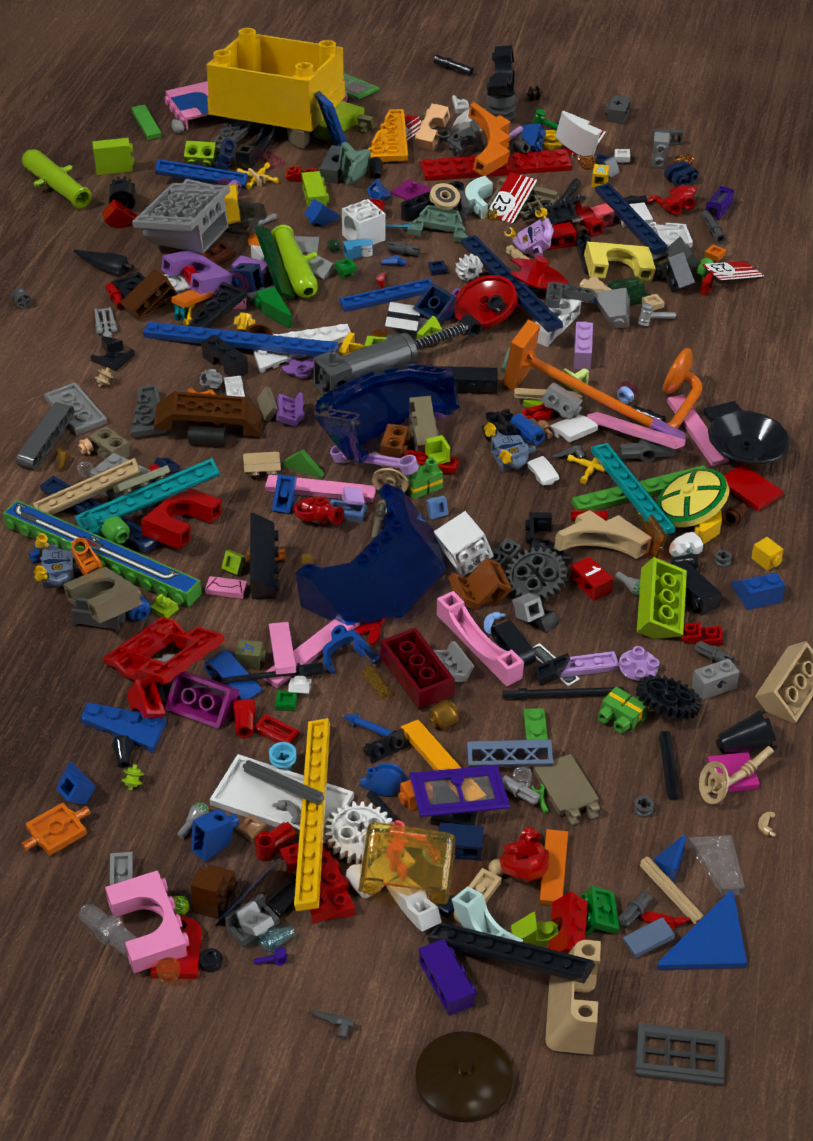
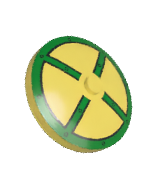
M707 468L691 470L674 478L664 487L658 497L657 505L675 527L694 526L710 519L721 510L728 499L729 486L725 477L716 470Z

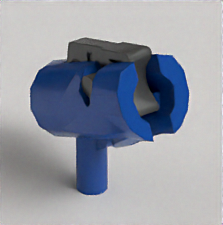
M520 413L511 418L510 424L516 425V434H520L521 438L526 442H534L535 446L545 440V431L534 418L528 419ZM507 432L506 436L513 434V432Z

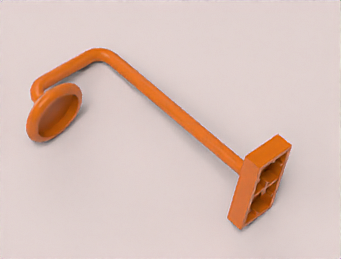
M528 320L512 340L503 385L514 391L533 367L649 428L653 418L536 358L535 349L540 325ZM688 347L684 348L675 359L662 389L664 394L669 395L677 391L685 381L692 386L691 392L672 420L667 423L677 429L703 390L700 379L690 372L693 364V353Z

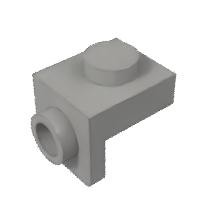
M254 901L249 902L235 912L243 932L253 936H261L267 933L268 928L275 925L272 917L261 913L257 903Z

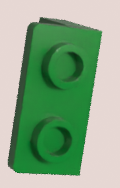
M591 885L580 896L587 901L585 934L589 935L594 929L615 934L619 930L615 894L613 891Z

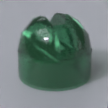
M332 239L327 242L330 252L335 253V250L339 251L340 243L338 239Z

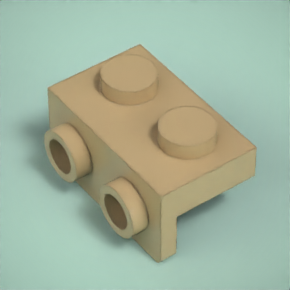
M278 451L243 454L244 473L248 472V476L259 475L261 471H266V474H277V470H281Z

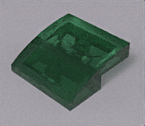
M638 276L608 282V287L612 290L627 288L630 299L629 306L642 304V297L650 296L644 289V282Z

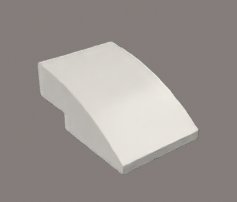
M562 111L555 137L570 150L591 160L595 154L601 129L589 125L590 121Z

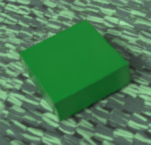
M277 690L275 710L295 712L298 693Z

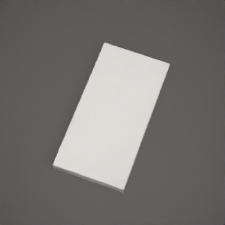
M237 754L209 799L210 805L244 817L252 815L265 824L274 827L279 826L283 822H289L296 834L300 835L302 797L244 772L242 766L247 760H250L302 784L304 782V775ZM327 783L324 831L327 818H330L331 812L336 813L337 807L343 809L345 803L348 806L354 798L353 791ZM278 800L293 802L300 813L299 822L297 824L291 823L293 817L286 808L279 809V807H273L272 804L278 803ZM324 833V834H323V843L328 844V841H325V833Z

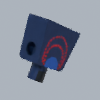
M240 263L229 271V273L233 274L234 286L246 291V293L257 291L261 287L265 288L260 264Z

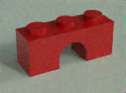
M572 891L552 902L551 921L559 925L561 929L556 936L549 939L548 948L567 954L579 941L585 940L587 901Z

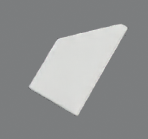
M452 96L455 113H464L470 108L467 100L457 99V96Z

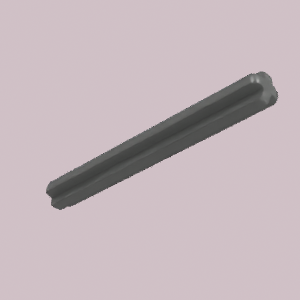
M247 760L242 766L244 772L315 804H320L321 801H324L323 792L255 762Z

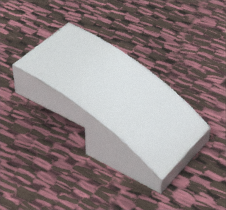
M241 376L224 378L226 395L245 397Z

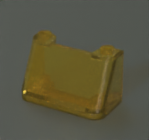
M378 822L369 824L362 848L358 891L365 892L366 894H375L382 889L383 885L427 891V898L432 903L447 904L450 895L456 837L451 833Z

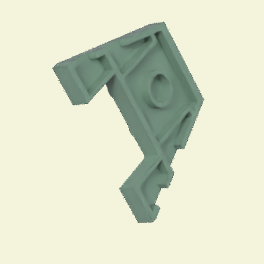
M427 205L419 214V217L407 229V234L421 236L423 227L439 229L445 232H455L453 241L460 243L461 239L468 237L465 234V227L462 226V219L458 210H443L432 205Z

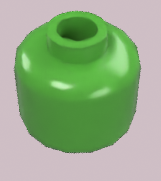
M113 516L104 521L101 532L108 540L121 544L128 539L130 529L120 517Z

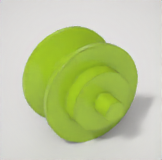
M136 764L123 770L127 776L121 779V781L129 786V790L142 785V782L139 781V776H143L144 773L140 772L141 769H138Z

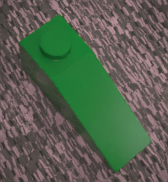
M276 288L256 291L255 305L262 314L287 328H292V314Z

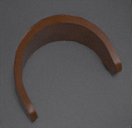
M260 323L253 324L246 330V332L274 334L271 328Z

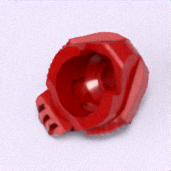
M521 839L518 842L508 843V846H503L505 852L500 857V867L503 873L520 882H530L539 879L546 873L549 867V851L543 848L541 843L532 842L526 844Z

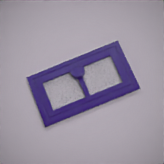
M497 765L412 772L409 774L420 817L510 808Z

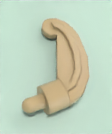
M766 812L759 819L758 828L766 836H776L772 832L773 829L768 827L769 819L775 817L774 812Z

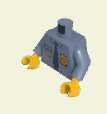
M490 422L484 427L486 436H491V453L502 472L520 469L523 465L527 464L529 454L536 452L534 442L524 443L520 435H502L496 431L495 425Z
M39 533L36 537L35 546L37 548L44 547L45 549L42 550V566H37L34 570L35 579L43 582L44 589L51 587L60 588L64 586L63 584L74 580L75 573L81 571L71 551L60 549L51 542L47 543L48 537L43 533Z

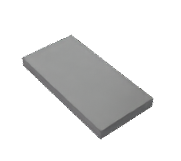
M75 382L44 394L45 400L51 407L55 402L74 407V415L68 427L76 436L108 424L106 416Z

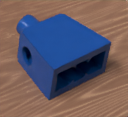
M216 809L194 819L191 851L204 862H207L231 843L233 828L239 825L238 817L235 814L228 816L222 810Z

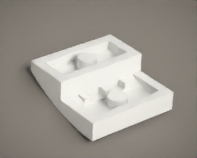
M579 414L577 416L574 415L571 419L566 418L550 425L552 433L557 438L563 437L569 443L598 431V424L588 417Z

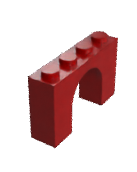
M192 488L169 497L143 517L141 521L142 535L181 549L190 541L191 525L176 520L173 517L186 515L212 523L221 515L222 500Z

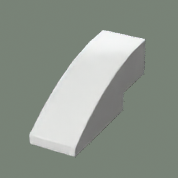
M406 876V879L403 881L399 877L386 883V887L396 903L420 931L423 932L442 923L438 907L427 899L426 891Z

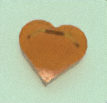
M592 155L578 157V163L584 170L592 169L597 161V158Z

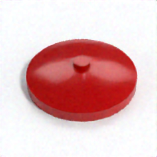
M489 275L477 278L466 284L456 295L454 314L458 322L464 315L471 314L482 324V329L493 327L508 318L514 311L518 301L515 286L509 279L502 276ZM494 295L501 296L505 302L504 308L499 312H492L487 306L488 300Z

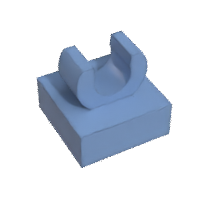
M445 496L426 500L430 519L448 515Z

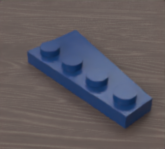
M89 702L81 715V723L102 732L108 731L113 733L114 737L119 735L129 736L133 745L146 747L147 751L151 753L154 752L167 723L166 717L144 718L141 712Z

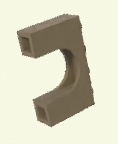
M105 566L63 584L68 601L76 606L77 597L89 599L87 604L91 617L99 624L142 605L140 589Z

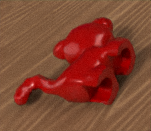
M679 185L676 188L670 189L669 194L671 196L664 199L656 195L648 197L647 204L657 201L663 210L677 216L682 212V208L691 210L695 206L693 195L697 192V188L695 186Z

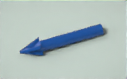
M359 714L343 715L353 727L357 725L384 737L394 732L358 717Z

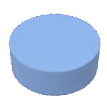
M623 386L617 391L619 400L624 404H629L634 400V394L628 387Z

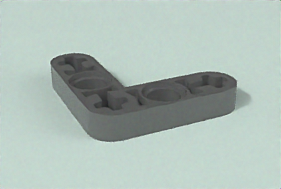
M549 282L545 305L550 308H558L561 297L591 302L594 299L595 291L579 286Z

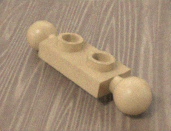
M494 859L490 862L489 871L482 868L468 886L482 893L486 903L501 884L500 876L504 875L500 867V859ZM454 910V918L456 919L457 922L460 923V921H459V919H458V917H457V915H456V912H455V910Z

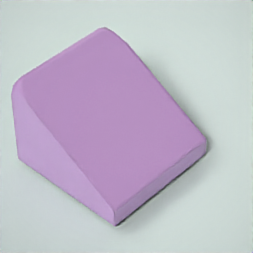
M343 488L342 500L346 504H365L361 488Z

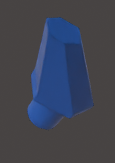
M399 255L385 258L381 262V265L395 267L397 264L402 266L406 264V260L399 258Z

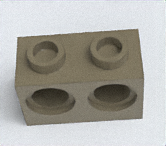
M107 426L89 435L94 452L102 458L106 459L112 453H116L124 458L130 456L129 442Z

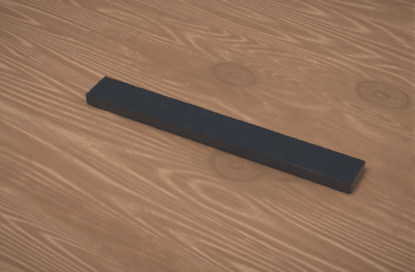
M445 922L437 924L427 937L430 944L444 939L448 947L451 946L457 951L583 984L595 967L594 961L591 959Z

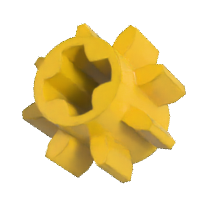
M240 313L234 319V325H237V330L246 332L249 326L255 324L252 315L248 313Z

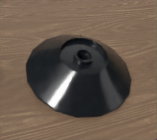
M732 411L721 414L711 422L708 429L710 443L719 453L731 460L745 464H765L776 461L787 453L790 444L788 433L779 422L767 415L753 411Z

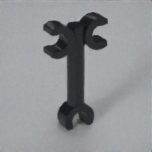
M510 409L486 413V420H489L490 423L500 422L503 426V435H507V432L516 434V425L508 423L513 417Z

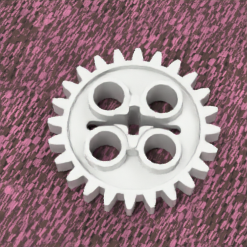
M353 801L352 807H349L346 803L343 809L337 807L336 813L331 812L330 818H327L324 833L325 841H328L327 847L333 848V854L340 853V860L348 857L347 863H350L352 859L356 861V864L363 860L366 865H368V859H371L373 862L377 861V856L379 858L384 856L387 848L391 845L387 835L389 828H391L392 818H387V812L380 813L381 807L372 809V803L366 807L364 801L361 802L360 806H357L355 801Z

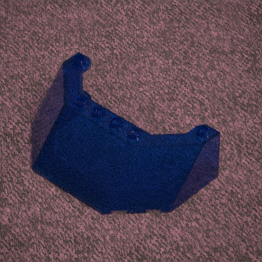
M414 363L409 364L408 368L398 370V367L384 369L385 373L374 374V371L367 372L316 398L315 419L348 460L362 463L369 457V452L361 450V444L367 443V440L380 436V433L386 431L388 424L397 425L404 423L409 418L410 398L431 396L433 413L451 415L453 411L460 408L452 368Z
M387 483L380 488L379 497L386 501L387 514L382 519L384 529L350 563L325 568L314 564H305L295 573L302 608L332 621L335 619L347 626H355V623L367 621L368 624L383 621L382 618L394 616L395 619L401 618L446 571L442 552L433 528L402 489Z

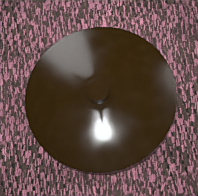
M461 1031L440 1036L427 1045L418 1059L415 1080L420 1098L432 1112L450 1121L468 1123L486 1119L503 1107L512 1090L513 1070L506 1052L495 1041L478 1033Z

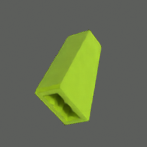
M341 101L335 107L343 132L358 124L357 117L359 114L364 115V107ZM325 120L313 130V137L322 140L331 138Z

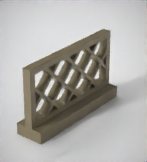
M501 177L499 180V186L488 202V208L492 205L506 178ZM534 186L521 210L531 209L536 205L543 208L542 204L548 203L554 205L558 201V191ZM520 210L517 216L524 217L526 212ZM537 217V218H534V219H532V220L538 221L539 219H542V218H541V217Z

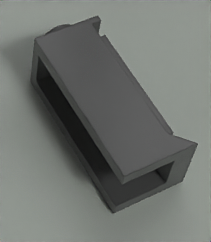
M76 598L77 609L72 608L71 610L73 626L84 624L115 629L119 632L121 624H125L126 613H122L99 624L91 617L87 604L89 599Z

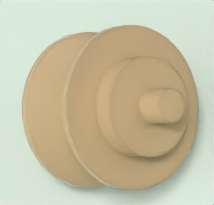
M107 367L106 370L98 369L100 375L94 378L97 379L99 387H102V385L106 386V384L110 385L109 378H114L111 375L112 373L109 372L110 368Z

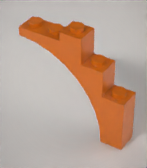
M474 102L470 104L468 117L475 120L482 129L488 145L481 154L475 157L473 170L482 176H487L508 163L510 154L508 146L511 137L508 133L511 122L501 115L495 117Z

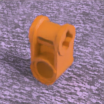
M76 538L72 541L71 554L83 575L97 568H102L98 556L84 538ZM83 546L85 550L78 552L75 550V547Z

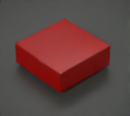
M708 273L703 279L700 295L706 296L712 289L713 274Z

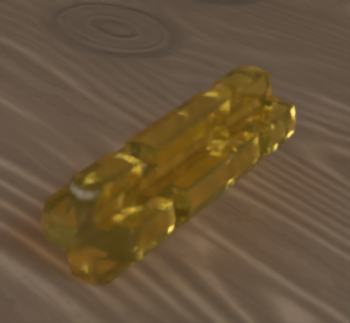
M370 665L365 667L363 675L368 679L373 688L378 691L381 698L389 696V687L379 674L375 672V669Z

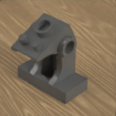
M475 120L470 121L469 128L458 131L447 139L448 149L451 153H455L456 157H464L463 149L469 145L476 146L478 152L484 150L480 129Z

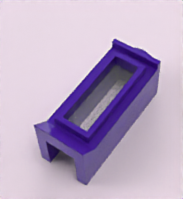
M720 186L711 200L706 202L705 211L708 210L711 213L714 208L717 209L716 220H720L733 203L734 189Z

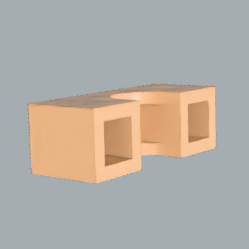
M432 103L430 108L427 109L426 117L422 120L420 130L415 135L418 147L432 151L435 150L439 136L438 131L433 128L438 126L445 128L450 117L448 107Z

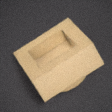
M657 294L642 297V304L648 303L653 305L652 311L664 308L665 302Z

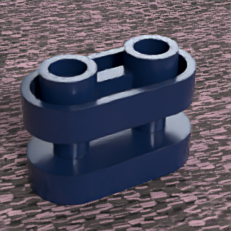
M225 138L214 163L217 169L228 170L237 148L236 142L232 139Z
M686 161L673 164L664 172V177L672 181L677 187L696 181L699 175V171Z

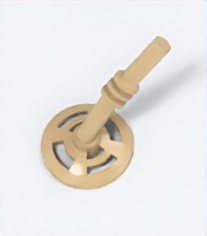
M374 451V452L371 453V454L380 455V454L377 453L376 451ZM382 466V469L377 470L373 474L372 483L382 493L400 495L408 488L406 476L393 467ZM382 479V481L386 484V487L381 485L378 480Z
M767 746L753 760H748L744 766L740 767L741 770L731 776H728L727 769L722 763L718 761L707 763L699 778V790L704 801L709 804L720 803L725 798L728 787L746 776H751L758 769L757 767L774 753L773 749ZM716 767L721 768L722 771H723V774L720 773V772H717ZM709 793L718 794L717 799L712 798Z

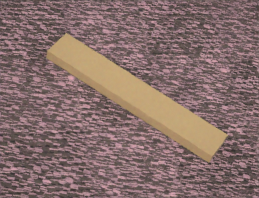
M133 458L34 502L33 505L34 508L53 515L142 474L136 459Z

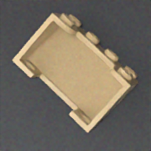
M581 940L568 953L594 961L595 967L584 984L550 976L545 1040L551 1050L593 1055L598 1002L574 999V992H590L595 988L598 964H600L601 941ZM586 1007L592 1011V1015L583 1017L578 1011Z

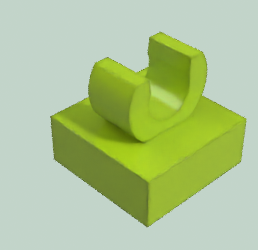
M226 550L221 568L239 575L245 565V556L232 550Z
M163 594L156 597V602L151 606V612L160 618L162 616L169 618L178 610V604L170 598L163 596Z

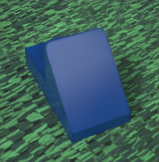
M278 474L272 511L291 513L297 496H294L297 477Z

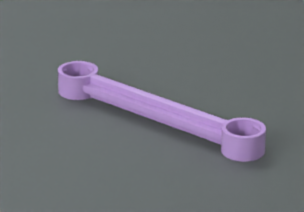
M338 444L330 450L335 463L352 460L400 468L401 473L404 475L413 474L419 469L414 455H406L402 458L388 457L348 450L345 444Z

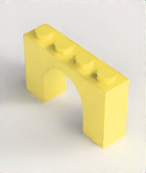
M587 241L584 257L590 277L606 278L609 267L608 262L619 261L633 269L636 281L652 282L656 268L649 247Z

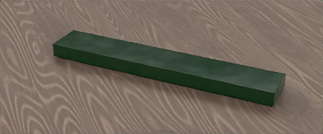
M256 225L254 230L276 290L282 298L292 300L295 295L270 229Z

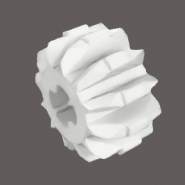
M465 254L463 259L459 258L460 262L456 263L457 268L455 269L459 278L467 282L470 279L473 281L475 277L479 278L478 274L482 273L481 268L483 267L479 257L473 254L469 256Z

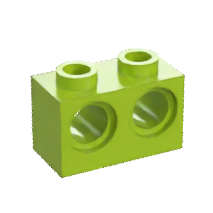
M186 141L184 152L186 164L200 161L204 166H215L214 163L218 151L216 142Z

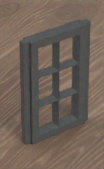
M638 1023L635 1075L723 1086L725 1033ZM646 1037L665 1039V1049L646 1047ZM671 1040L691 1042L690 1052L670 1050ZM696 1043L715 1045V1055L696 1053ZM645 1053L665 1055L664 1065L645 1063ZM670 1056L690 1058V1068L670 1066ZM695 1059L715 1061V1071L695 1069Z

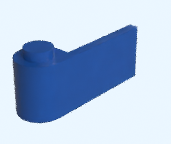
M222 650L204 662L207 674L213 679L249 674L239 664L231 651ZM255 680L225 683L240 689L238 695L240 700L252 699L263 690Z

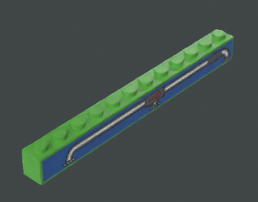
M16 500L3 512L5 527L19 532L34 540H37L36 537L39 533H43L48 537L47 543L51 542L63 550L71 551L72 541L76 538H84L98 556L102 567L105 566L111 571L113 570L117 575L130 581L131 584L140 586L158 595L163 594V596L170 598L178 605L189 608L202 594L199 579L21 501ZM77 546L75 547V550L78 552H82L85 550V548L83 546Z

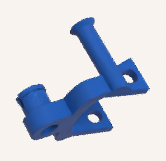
M344 625L334 627L331 632L332 640L323 647V666L331 674L335 673L331 655L341 646H347V643L350 645L352 641H354V649L362 658L367 655L370 658V662L373 663L380 657L379 653H375L356 630L348 631Z

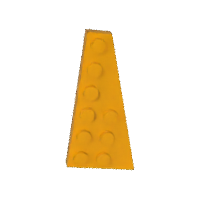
M390 109L384 123L381 124L371 147L368 148L371 152L370 159L378 157L383 162L408 161L404 109Z

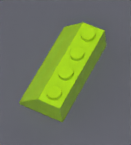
M655 557L641 568L637 633L653 639L681 637L683 635L687 570Z

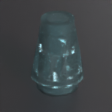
M291 925L268 929L267 933L259 936V942L264 951L273 952L276 948L293 938L295 933Z

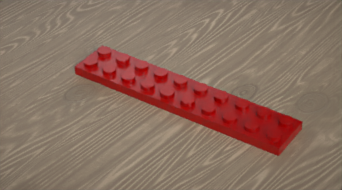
M563 149L539 152L529 151L526 153L515 152L509 154L507 164L486 177L509 175L510 172L515 174L572 171V163L567 150ZM474 155L469 157L457 156L455 158L420 160L425 181L483 176L473 170L475 157H477Z

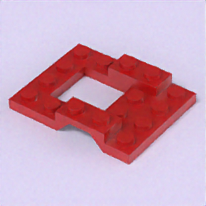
M162 616L103 657L105 665L117 668L119 675L132 680H153L166 684L171 682L181 672L186 671L193 663L203 659L204 655L217 649L225 639L222 633L198 626L190 632L184 631L175 620ZM168 644L183 649L166 662L152 659V655L159 650L165 649Z

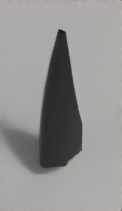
M75 249L73 251L89 264L114 275L123 276L129 270H134V265L129 264L127 257L122 255Z

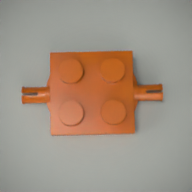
M62 802L25 823L26 829L32 837L22 842V847L27 851L31 847L38 845L51 856L87 835L86 828L81 824L80 819L90 814L89 809L85 806L74 812L68 809Z

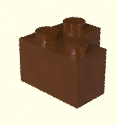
M210 864L207 870L199 868L190 885L193 912L219 920L222 912H225L228 908L230 895L234 894L237 889L234 871Z

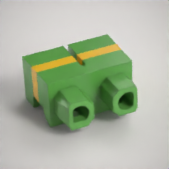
M434 458L426 459L423 466L418 464L419 469L415 473L405 475L408 480L406 492L412 499L424 496L427 492L432 493L443 488V472L438 467V463Z
M615 687L602 701L598 720L604 724L610 720L613 721L614 729L621 734L626 730L632 732L638 722L642 723L646 719L648 706L642 705L643 701H639L636 697H631L629 693Z

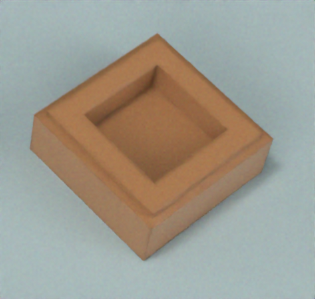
M249 815L236 828V833L254 843L256 835L267 830V824Z

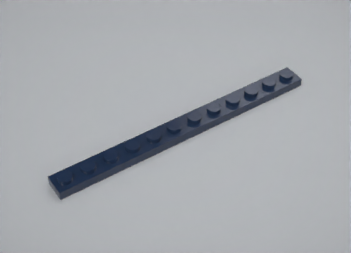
M476 235L461 239L462 246L470 254L478 256L483 267L491 275L505 277L513 283L518 295L517 302L547 332H554L557 329L563 328V322L522 281L515 278L510 273L511 270Z

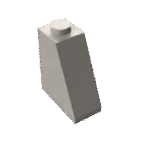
M627 288L595 292L594 297L597 307L612 329L629 327L630 299Z

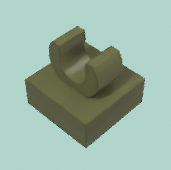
M359 114L357 120L359 128H361L360 132L367 133V130H373V116Z

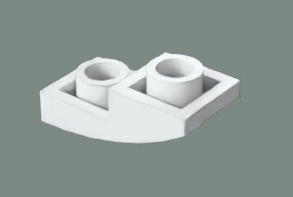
M544 456L527 462L528 469L535 474L536 480L543 486L551 485L554 481L559 480V475Z

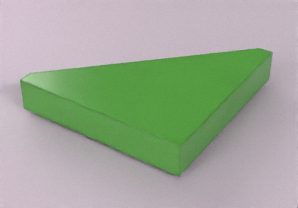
M304 449L286 458L280 464L283 467L318 478H322L325 474Z

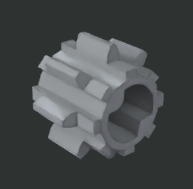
M216 369L205 370L199 378L200 384L206 390L218 389L222 383V375L216 372Z

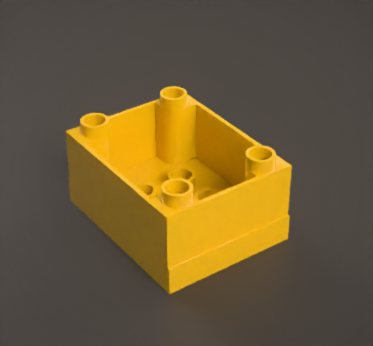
M242 28L238 31L239 36L225 49L214 51V58L206 64L208 81L207 102L208 114L312 132L324 120L315 93L320 91L333 103L334 108L345 98L343 47H337L336 42L331 40L311 43L256 34V30L253 28Z

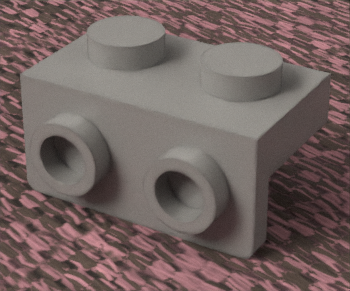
M451 641L447 650H433L455 678V682H466L474 665L455 641Z

